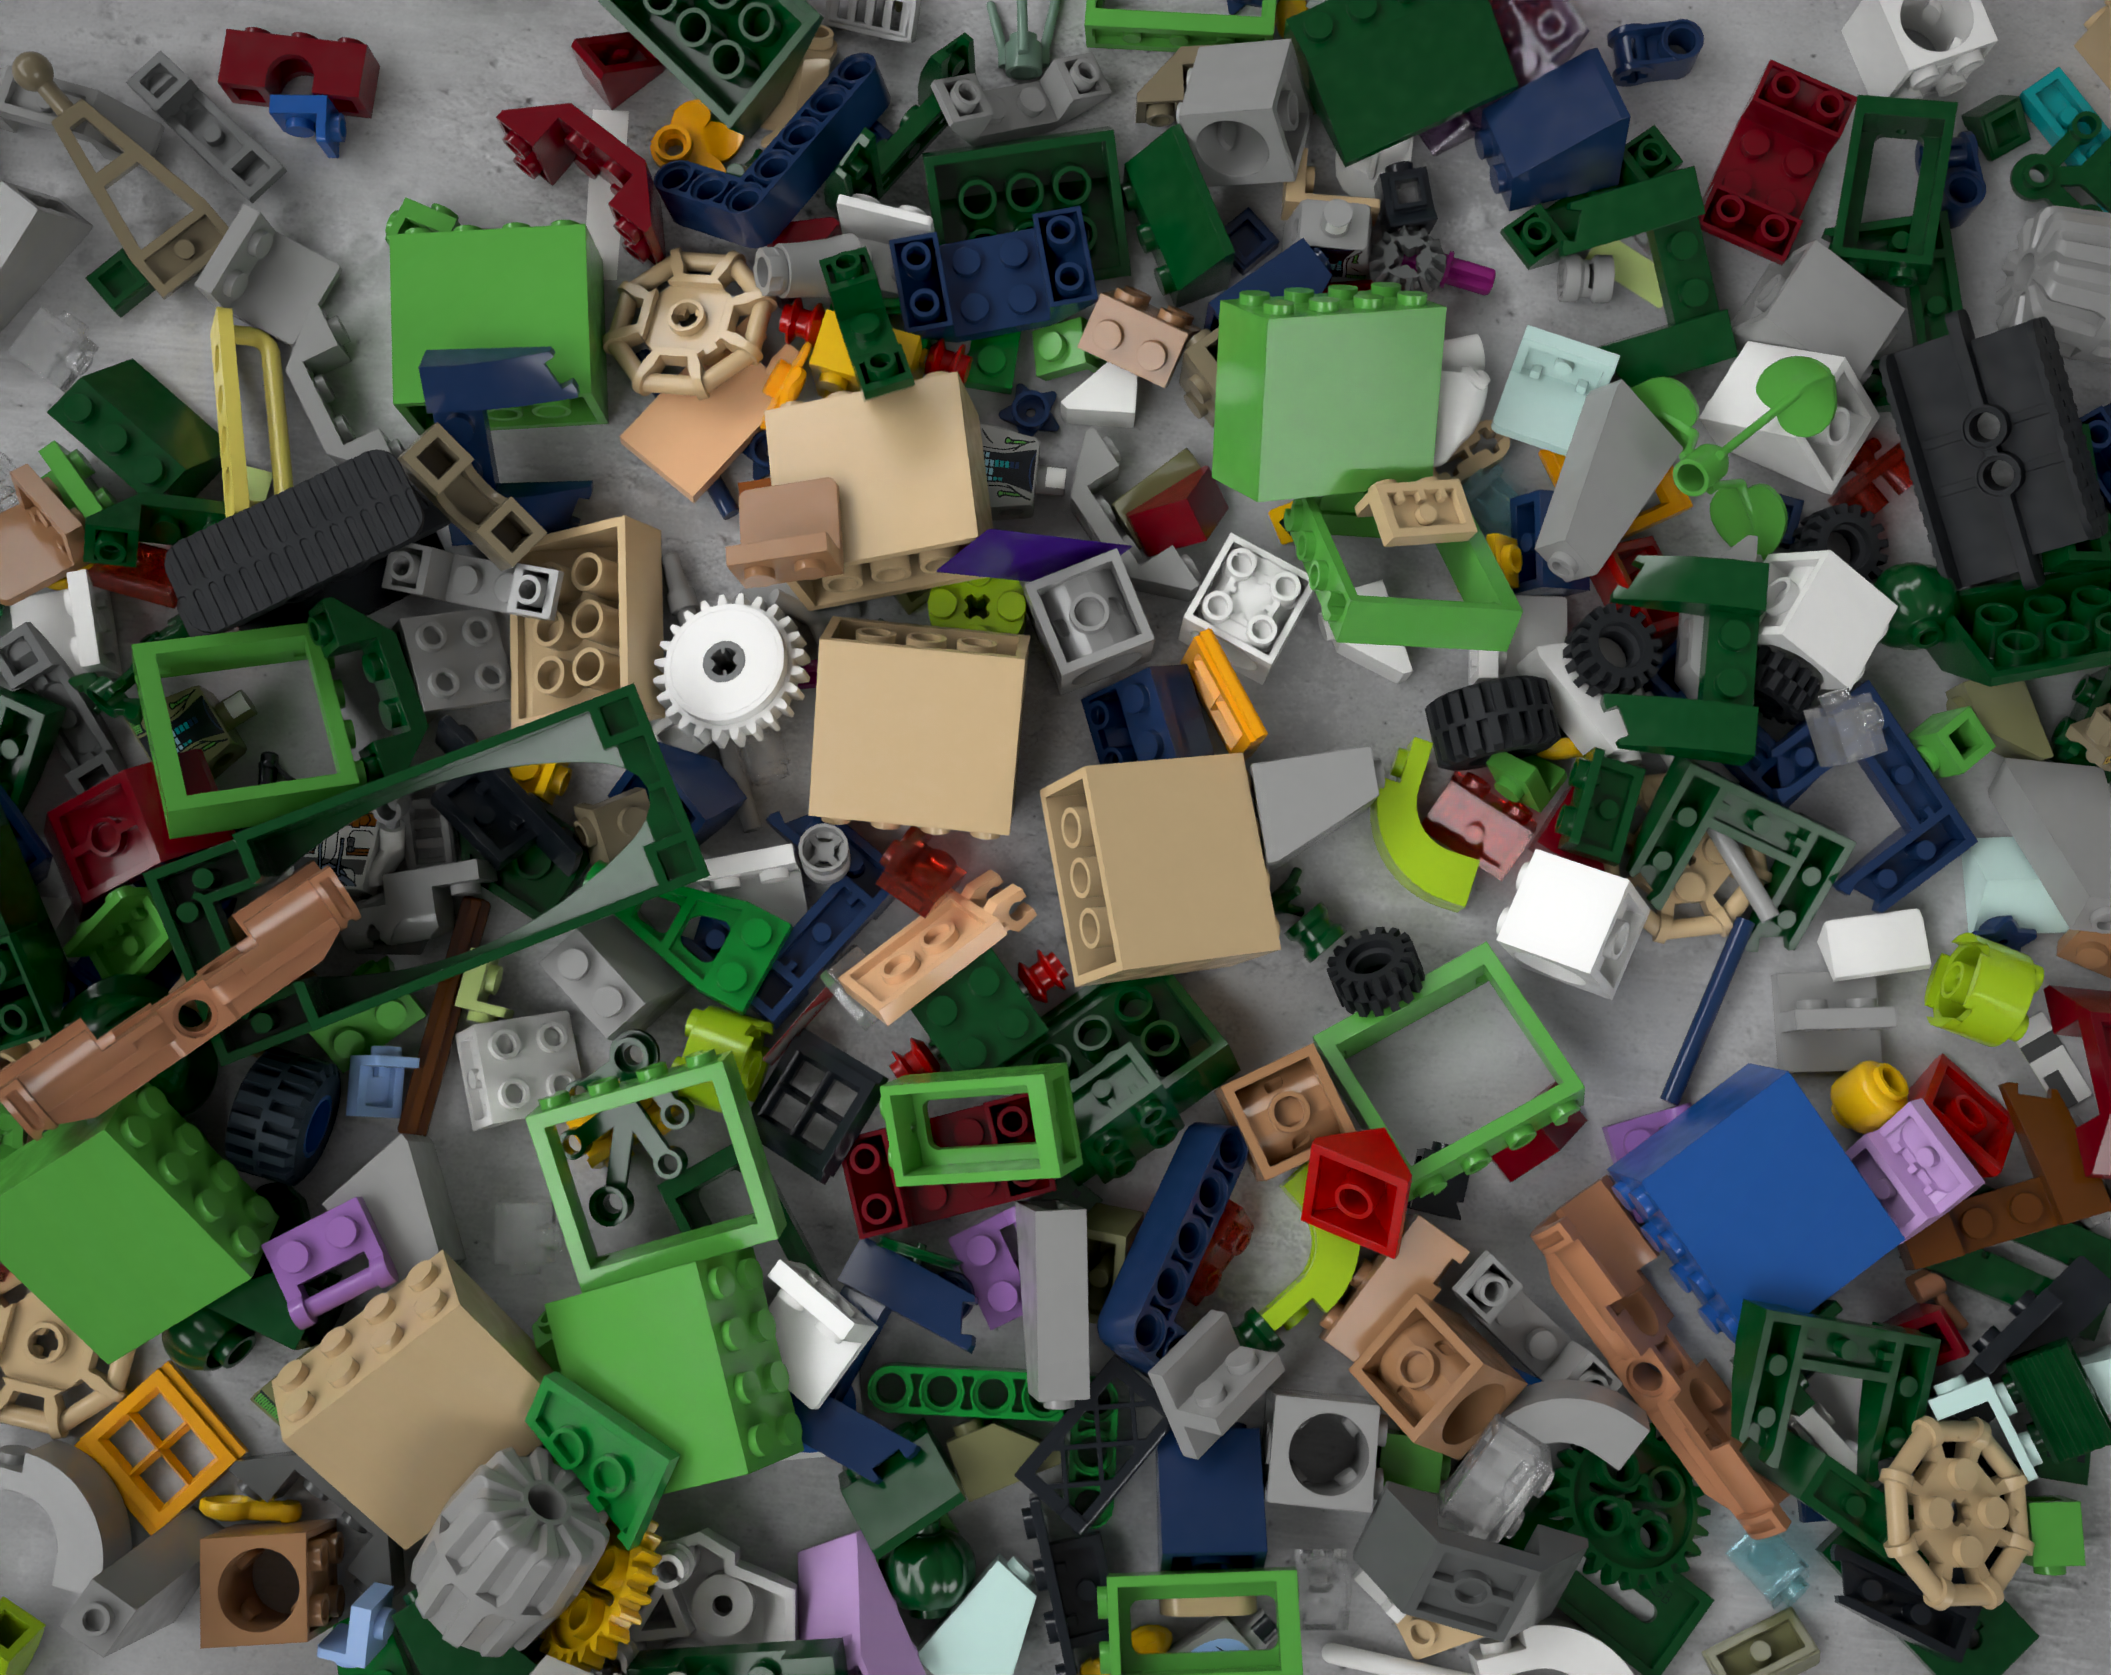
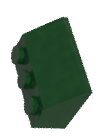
M1179 123L1167 129L1124 164L1123 183L1120 184L1125 209L1127 212L1134 210L1140 223L1139 226H1136L1140 245L1145 254L1152 252L1158 267L1154 269V275L1158 288L1163 296L1170 294L1173 304L1177 308L1228 289L1235 257L1234 248Z
M133 358L80 377L47 411L53 419L137 493L150 492L196 498L222 470L219 433Z

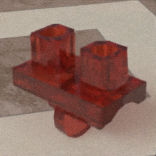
M1872 437L1863 443L1843 477L1851 471L1857 475L1845 483L1827 501L1832 506L1841 503H1847L1848 506L1857 504L1863 506L1860 514L1871 511L1875 515L1890 503L1875 486V481L1883 477L1899 496L1913 486L1900 442L1877 460L1874 454L1882 448L1880 441Z

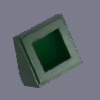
M1997 95L1961 115L1965 127L1975 135L1978 147L1987 161H1994L2031 140L2019 96Z

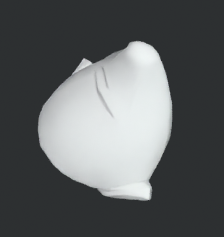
M1461 366L1460 373L1441 371L1433 467L1446 463L1454 452L1474 433L1485 410L1488 384L1491 381L1486 372L1482 370L1475 371L1469 366Z

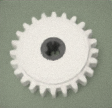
M744 593L738 594L735 604H732L723 594L719 595L718 605L711 607L704 600L701 602V612L695 615L688 610L684 612L686 622L681 627L674 624L670 627L674 634L672 641H661L659 645L667 653L666 658H659L654 661V665L664 673L655 677L653 683L662 692L657 696V700L665 709H668L665 715L675 725L678 724V728L686 736L690 737L694 734V737L703 745H707L712 738V741L719 748L725 749L729 738H732L741 748L745 746L747 735L752 734L760 742L764 740L762 730L768 726L775 731H779L781 727L777 719L782 714L788 717H793L795 714L789 706L792 699L803 700L805 697L797 687L798 683L810 681V676L801 668V666L811 662L808 654L802 649L807 643L799 631H797L798 627L789 616L785 617V614L776 604L769 607L762 597L757 596L751 605V602ZM735 667V670L729 674L728 672Z

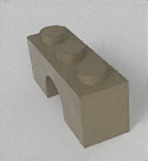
M438 422L429 427L397 458L407 478L501 571L513 568L547 534L512 496L509 498L502 496L483 480L471 463L475 459Z

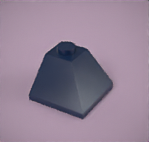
M658 742L697 843L700 846L731 820L747 800V797L718 760ZM625 770L607 796L611 798L639 787L645 788L649 799V791L639 776Z

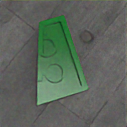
M554 1371L545 1375L525 1422L563 1470H572L590 1492L586 1497L598 1513L602 1511L607 1513L621 1531L617 1535L618 1539L630 1551L640 1545L680 1458V1454L559 1372Z

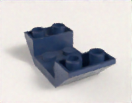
M1081 206L1033 214V228L943 245H939L937 232L889 240L905 332L921 336V339L938 341L944 338L945 342L959 343L1048 327L1095 304L1098 300Z

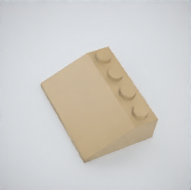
M623 515L546 534L518 563L563 571L564 576L555 621L538 620L510 614L511 729L632 683L635 684L648 720L665 718V708L657 700V696L662 692L653 683L655 677L664 674L654 665L655 659L664 658V650L659 646L661 641H664L661 530Z

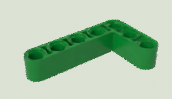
M891 1362L882 1365L874 1372L867 1387L868 1397L872 1404L880 1411L888 1413L1058 1422L1068 1410L1043 1409L1034 1405L1028 1393L1027 1369ZM1090 1372V1383L1098 1373ZM888 1373L899 1375L906 1385L904 1397L894 1401L884 1398L878 1387L881 1376ZM937 1376L949 1377L957 1386V1395L949 1403L936 1402L929 1393V1383ZM995 1378L1005 1383L1008 1389V1397L1002 1404L991 1406L982 1401L979 1387L988 1379ZM1111 1381L1106 1387L1110 1395L1108 1404L1119 1403L1117 1389ZM1118 1409L1100 1410L1101 1439L1103 1441L1117 1440ZM1086 1411L1070 1430V1444L1081 1443L1087 1437H1096L1094 1411ZM1117 1446L1107 1447L1106 1455L1103 1458L1104 1479H1111L1115 1476ZM1078 1449L1069 1450L1068 1482L1098 1480V1462H1086L1079 1456ZM1100 1486L1068 1488L1069 1503L1078 1510L1075 1505L1078 1495L1087 1489L1100 1492ZM1114 1499L1092 1524L1090 1529L1099 1528L1107 1523L1112 1516Z

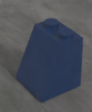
M1593 48L1482 109L1481 128L1475 132L1474 136L1475 147L1478 157L1481 160L1486 159L1490 167V182L1494 193L1502 195L1510 212L1538 205L1539 203L1542 204L1618 185L1631 116L1598 48Z
M1303 237L1208 302L1204 329L1208 328L1212 332L1219 327L1220 300L1239 299V292L1266 291L1270 293V297L1284 296L1285 288L1302 287L1313 289L1314 294L1327 293L1332 278V268L1327 257L1320 249H1312Z
M1235 1422L1198 1460L1183 1456L1171 1429L1155 1448L1158 1571L1264 1568L1268 1547L1259 1428H1247L1246 1424Z

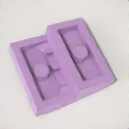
M1922 1098L1907 1103L1880 1129L1866 1133L1845 1152L1906 1240L1902 1243L1931 1225L1986 1183Z

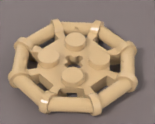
M681 247L671 249L668 257L632 281H623L617 288L620 295L609 332L602 338L604 351L615 358L632 381V388L636 393L642 396H648L651 393L697 396L698 400L709 398V392L748 366H757L764 357L761 349L771 313L777 308L776 296H762L760 289L756 287L754 273L747 266L746 258L743 254L735 250L727 254L684 252ZM689 271L708 272L711 275L689 274ZM668 281L670 286L659 293L657 287ZM732 281H736L744 293L732 297L729 292L725 291V288ZM642 307L637 324L631 325L636 308ZM695 313L697 320L693 324L686 327L678 324L679 321H685L689 318L690 314ZM750 315L745 337L743 338L735 333L739 316ZM645 343L651 353L641 363L633 352L632 347ZM725 349H728L731 352H733L732 354L721 360L724 356ZM703 364H704V365H713V364H715L714 366H712L711 368H709V369L706 370V371H705L704 368H703ZM666 365L682 366L688 368L690 376L661 373Z
M1666 773L1644 776L1636 807L1639 804L1646 814ZM1643 821L1633 834L1628 833L1625 847L1628 849V855L1632 853ZM1707 831L1693 853L1690 865L1687 864L1662 910H1657V913L1650 909L1643 929L1652 935L1654 942L1664 944L1666 940L1716 934L1726 937L1733 928L1735 918L1741 917L1750 905L1740 886L1737 887L1723 907L1714 898L1713 895L1728 876L1733 879L1735 878ZM1744 845L1745 857L1762 885L1770 883L1773 874L1768 872L1766 854ZM1604 864L1605 872L1621 877L1619 865L1614 867ZM1641 873L1633 878L1631 876L1625 878L1630 880L1634 887L1639 886L1648 894L1652 891V888ZM1685 903H1700L1705 916L1674 919L1675 905Z
M6 1269L0 1273V1367L6 1375L2 1377L6 1385L0 1390V1423L47 1433L54 1440L66 1438L71 1429L114 1402L120 1403L129 1394L126 1385L136 1349L111 1363L108 1374L97 1370L96 1366L99 1356L36 1295L30 1292L25 1295L24 1299L12 1304L4 1298L3 1294L22 1283ZM51 1329L55 1332V1338L58 1339L57 1350H51L49 1357L43 1355V1346L36 1344L38 1335H46ZM83 1382L95 1390L66 1408L62 1395L66 1391L81 1385ZM20 1392L43 1397L44 1411L16 1405L15 1402Z
M1923 1416L1912 1423V1434L1889 1468L1881 1469L1879 1481L1884 1484L1888 1536V1540L1883 1544L1885 1552L1889 1558H1895L1923 1592V1600L1931 1608L1943 1611L1950 1606H1982L1992 1610L2003 1603V1592L2024 1558L2033 1555L2035 1544L2029 1539L2025 1485L2029 1482L2023 1470L2016 1466L1993 1437L1991 1426L1988 1422L1979 1417H1971L1966 1421H1937L1932 1417ZM1944 1442H1956L1954 1458H1945L1942 1447ZM1980 1454L1997 1475L1988 1477L1977 1463ZM1922 1460L1923 1462L1914 1474V1476H1911L1916 1467L1918 1466V1464L1920 1463V1461ZM1952 1502L1957 1506L1958 1515L1956 1522H1952L1954 1510L1951 1506ZM1908 1505H1913L1914 1520L1909 1519ZM1994 1547L2003 1548L1988 1571L1985 1562ZM1918 1550H1920L1923 1553V1555L1927 1558V1560L1930 1562L1929 1566L1919 1555V1553L1917 1552ZM1953 1568L1963 1569L1967 1584L1952 1583Z

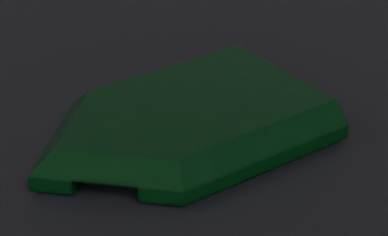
M547 811L561 827H567L575 834L572 826ZM458 832L462 853L460 855L461 861L472 859L486 860ZM535 844L499 872L497 871L498 881L484 883L481 886L534 920L573 894L592 865L586 848L581 845L583 855L578 870L568 877Z

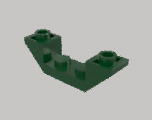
M1653 125L1625 145L1618 185L1562 198L1546 209L1539 203L1501 229L1500 234L1528 270L1556 263L1561 258L1558 251L1560 241L1574 242L1580 215L1579 211L1566 210L1567 203L1677 170L1682 165L1683 160L1658 128Z
M867 247L844 251L819 260L839 329L864 402L912 388L915 385L902 345L898 344L889 320L878 278Z
M150 492L138 493L86 517L83 562L136 568L139 542L173 546L179 540L187 538L225 519L224 501Z
M333 597L324 598L309 611L308 630L315 645L321 646L325 659L362 649L364 653L362 656L364 674L370 683L375 684L380 698L378 709L381 721L386 729L391 730L393 735L373 741L358 752L360 755L359 760L363 761L367 783L407 769L429 725L396 632Z
M1789 1430L1786 1432L1778 1469L1771 1468L1758 1459L1761 1447L1747 1437L1739 1451L1755 1473L1777 1488L1794 1496L1859 1541L1862 1547L1901 1574L1907 1576L1906 1571L1897 1560L1887 1556L1883 1546L1888 1540L1884 1493ZM1908 1511L1909 1519L1914 1520V1514Z

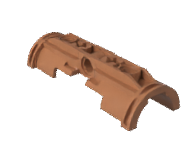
M310 860L294 871L292 875L232 914V917L247 935L245 939L196 971V976L153 1005L149 1003L98 1039L80 1017L18 1060L0 1070V1102L20 1126L36 1141L44 1137L42 1133L44 1130H55L59 1127V1124L96 1118L324 960L339 931L342 932L347 928L348 921L352 919L356 922L362 918L353 899L331 867L327 865L320 869L314 860ZM191 1000L203 1001L208 1006L206 1020L196 1027H186L180 1024L178 1020L180 1008Z
M1606 1174L1556 1209L1530 1233L1531 1239L1546 1258L1552 1286L1604 1355L1609 1366L1638 1406L1646 1411L1647 1416L1704 1494L1731 1510L1751 1539H1766L1787 1531L1792 1521L1779 1503L1790 1494L1777 1488L1755 1473L1739 1451L1743 1443L1731 1436L1732 1393L1706 1358L1695 1365L1667 1327L1674 1315L1640 1270V1268L1656 1259L1660 1253L1649 1244L1642 1234L1640 1226L1615 1196L1611 1188L1614 1183ZM1648 1363L1656 1366L1661 1373L1654 1371Z

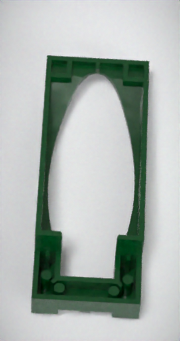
M632 683L232 834L234 839L142 873L187 982L197 975L196 971L237 944L221 903L277 882L302 857L324 840L373 810L429 786L476 773L510 767L554 763H598L621 767L639 776L648 788L650 807L647 817L632 841L581 888L538 918L488 944L440 961L382 973L353 976H312L295 981L282 988L210 1039L221 1067L711 876L635 684ZM194 1000L204 1022L208 1016V1006L203 1001Z

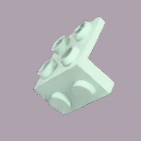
M1527 325L1491 424L1492 430L1497 434L1566 457L1587 395L1591 390L1610 384L1620 355Z
M1960 1374L1933 1386L1937 1395L1930 1397L1928 1402L1937 1421L1988 1401L2028 1482L2038 1479L2034 1467L2042 1464L2043 1461L2027 1431L2019 1434L2016 1433L2008 1416L2018 1413L2003 1382L1992 1385L1989 1377L1986 1375L1967 1383L1964 1375Z

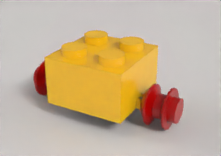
M801 297L796 298L793 305L786 304L780 317L779 332L785 333V343L788 345L796 337L805 339V343H811V350L813 349L809 366L818 396L824 399L838 391H860L834 311L826 309L825 312L822 303H818L812 311L804 309ZM893 328L898 344L902 345L914 380L922 379L924 374L927 375L936 371L948 373L958 371L965 385L972 363V357L965 355V344H962L954 352L946 349L945 339L941 338L931 346L930 350L922 349L921 336Z

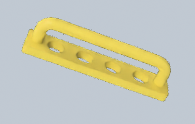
M216 307L210 338L225 515L227 518L262 502L249 501L236 345L252 346L261 353L274 495L294 486L281 352L278 344L269 334L258 328L234 325L232 308Z

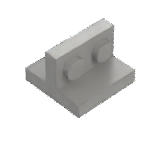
M1830 972L1777 973L1771 975L1778 1069L1786 1070L1790 1073L1847 1072L1863 1061L1872 1060L1882 1063L1880 1030L1897 1027L1896 1007H1878L1876 976L1833 982Z
M1211 1309L1148 1372V1375L1183 1456L1198 1460L1274 1383L1285 1369L1279 1354L1240 1346L1227 1313Z

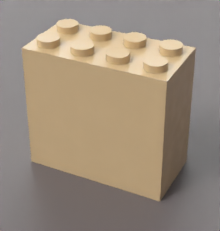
M944 371L929 373L922 379L914 380L915 385L912 388L866 402L863 400L861 391H838L824 399L809 402L789 401L782 404L780 408L764 411L771 485L830 477L839 486L844 574L822 577L815 580L787 582L808 611L986 578L936 571L986 530L993 529L979 415L958 371L951 373Z
M832 616L819 639L808 816L821 817L823 822L833 825L848 824L851 820L871 822V826L883 830H894L900 828L901 825L921 827V831L934 835L948 834L950 830L968 831L971 836L984 840L997 839L1000 835L1009 836L1016 800L1030 635Z
M1243 753L1089 765L1039 790L1075 987L1231 967L1281 950L1279 940L1280 925L1274 914L1269 889L1270 874L1264 863L1260 843L1261 828L1255 817L1250 792L1251 777L1246 769Z
M442 1249L431 1259L421 1261L415 1265L407 1277L387 1293H381L372 1298L364 1310L344 1326H338L328 1332L321 1343L301 1359L293 1360L285 1365L278 1376L272 1380L282 1441L406 1551L431 1531L450 1497L480 1465H485L496 1452L513 1447L518 1456H528L536 1447L543 1444L525 1422V1419L543 1377L554 1371L536 1350L535 1342Z

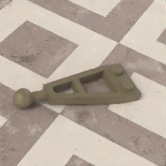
M34 51L19 54L12 64V75L16 83L27 91L38 92L57 114L58 117L52 120L51 123L130 261L165 300L204 270L229 227L203 197L86 101L81 99L73 104L53 81L54 70L52 64L44 55ZM84 121L88 122L124 152L97 173L72 133V130ZM138 165L193 209L192 212L143 249H140L106 191V189Z

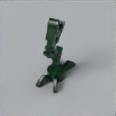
M177 614L168 620L167 627L160 632L156 630L151 634H147L140 640V643L191 636L188 634L180 615ZM133 663L114 682L105 676L99 677L95 672L83 673L69 678L68 683L78 692L84 691L96 704L93 711L97 716L104 712L112 718L123 715L127 721L134 725L142 722L143 715L139 698H128L125 694L135 684Z

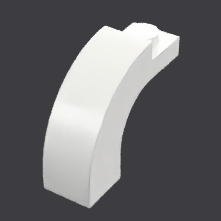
M1547 1617L1516 1635L1517 1639L1515 1640L1508 1639L1501 1642L1485 1638L1479 1642L1480 1648L1468 1651L1472 1671L1475 1675H1513L1544 1668L1558 1670L1568 1675H1634L1623 1659L1601 1640L1578 1625L1553 1617Z

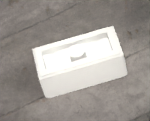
M1917 908L1829 920L1824 923L1817 941L1833 982L1930 969L1931 967L1924 920L1920 910Z

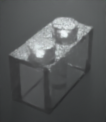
M1496 1413L1439 1493V1516L1468 1535L1497 1544L1503 1536L1510 1539L1521 1526L1525 1516L1523 1509L1531 1497L1534 1495L1540 1498L1553 1480L1555 1472L1552 1470L1550 1447Z

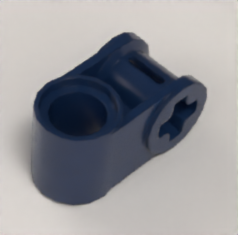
M1688 19L1650 24L1631 23L1613 29L1607 35V44L1614 52L1616 69L1612 73V79L1615 85L1631 87L1646 82L1684 78L1690 73L1704 44L1702 29L1695 22ZM1669 46H1679L1686 51V54H1677Z
M1961 131L1957 137L1952 138L1941 211H1948L1950 229L1961 226L1986 195V184L1978 157V144L1972 131ZM1919 141L1915 149V165L1918 175L1923 153V145ZM1950 194L1957 196L1962 203L1955 201Z

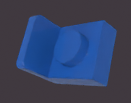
M270 95L269 114L283 132L301 138L312 137L316 133V142L327 157L339 158L340 142H345L346 121L344 115L338 112L327 95Z

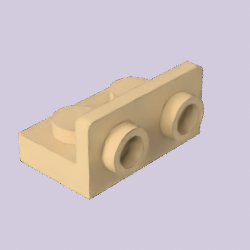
M1431 476L1415 482L1397 483L1394 479L1381 480L1368 488V493L1354 507L1357 517L1374 516L1384 547L1468 541L1478 532L1460 479L1438 480L1437 477Z

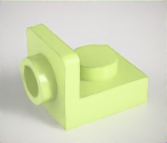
M499 959L463 973L454 1006L469 1010L467 1020L487 1023L498 1021V1018L513 1019L515 1011L487 1003L490 994L496 995L502 981L503 967L498 965Z

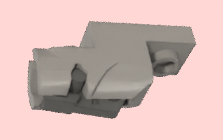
M472 859L382 875L384 893L355 903L362 918L356 922L352 919L348 921L347 928L341 932L344 945L348 950L355 951L357 954L421 955L428 940L436 939L454 928L455 915L452 896H464L482 892L481 884L498 881L497 870L487 860Z

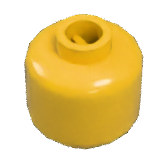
M1872 1060L1863 1061L1836 1079L1831 1086V1111L1841 1126L1865 1135L1880 1129L1908 1103L1909 1087L1902 1074L1892 1065Z

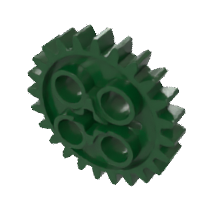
M1649 1423L1650 1432L1622 1468L1619 1471L1617 1470L1616 1480L1608 1473L1606 1461L1588 1449L1571 1443L1572 1449L1567 1448L1558 1451L1556 1454L1565 1467L1549 1470V1475L1559 1482L1560 1486L1557 1489L1547 1491L1546 1496L1558 1501L1560 1509L1549 1513L1548 1518L1563 1521L1564 1528L1560 1531L1588 1538L1589 1547L1584 1554L1586 1560L1582 1573L1588 1575L1601 1570V1584L1606 1586L1616 1584L1618 1581L1622 1591L1636 1589L1637 1585L1642 1591L1656 1588L1657 1582L1660 1585L1674 1582L1673 1572L1678 1574L1690 1570L1685 1557H1696L1702 1553L1692 1540L1707 1537L1709 1534L1704 1527L1697 1523L1698 1518L1711 1515V1510L1698 1505L1697 1498L1704 1496V1492L1699 1486L1693 1485V1477L1677 1455L1670 1449L1671 1447L1663 1436H1659L1656 1439V1427L1653 1423ZM1653 1479H1656L1661 1485V1499L1654 1493ZM1589 1484L1596 1490L1602 1492L1603 1495H1599L1597 1493L1592 1492L1589 1489ZM1625 1495V1499L1617 1498V1496ZM1595 1507L1599 1508L1603 1513L1605 1520L1603 1529L1595 1522ZM1632 1507L1635 1509L1639 1508L1641 1510L1632 1512ZM1654 1511L1664 1514L1667 1517L1668 1522L1662 1517L1654 1514ZM1642 1527L1645 1528L1650 1537L1649 1549L1644 1546L1640 1537Z

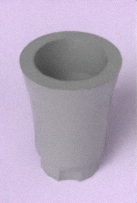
M845 233L826 239L798 243H778L774 247L758 248L755 253V264L753 266L756 287L760 289L762 296L830 298L819 260L844 251L861 248L862 245L855 234Z

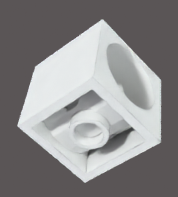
M1862 0L1841 30L1868 95L1923 99V97L1938 93L1939 97H1944L1962 89L1967 84L1966 79L1984 64V57L1998 41L1981 0ZM1903 28L1915 30L1930 40L1936 51L1926 50L1916 45L1906 35Z
M1230 533L1183 617L1178 640L1190 646L1193 638L1199 635L1201 631L1208 628L1212 629L1233 669L1263 685L1313 593L1309 586V576L1301 569Z
M1831 550L1768 554L1763 562L1770 563L1766 611L1759 619L1758 646H1769L1772 652L1776 653L1779 650L1786 653L1784 657L1789 660L1795 658L1801 662L1799 665L1801 668H1809L1813 672L1811 676L1818 678L1820 681L1819 685H1821L1820 689L1851 690L1853 685L1862 677L1865 671V664L1877 643L1886 635L1889 629V622L1898 606Z
M1535 849L1531 861L1525 862L1518 873L1516 880L1518 891L1511 907H1506L1498 919L1496 928L1498 937L1496 941L1522 968L1613 1000L1650 913V908L1630 880Z

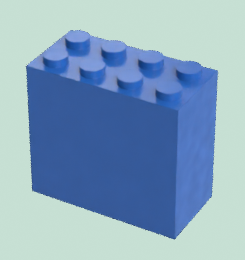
M1748 1063L1607 1169L1616 1182L1611 1187L1615 1196L1627 1210L1632 1211L1635 1209L1645 1223L1640 1227V1230L1646 1240L1656 1251L1661 1252L1664 1250L1674 1264L1669 1268V1272L1674 1280L1686 1293L1693 1291L1702 1304L1697 1309L1702 1320L1715 1334L1723 1332L1733 1343L1736 1342L1743 1299L1787 1306L1799 1312L1810 1313L1906 1240L1795 1079L1786 1070Z

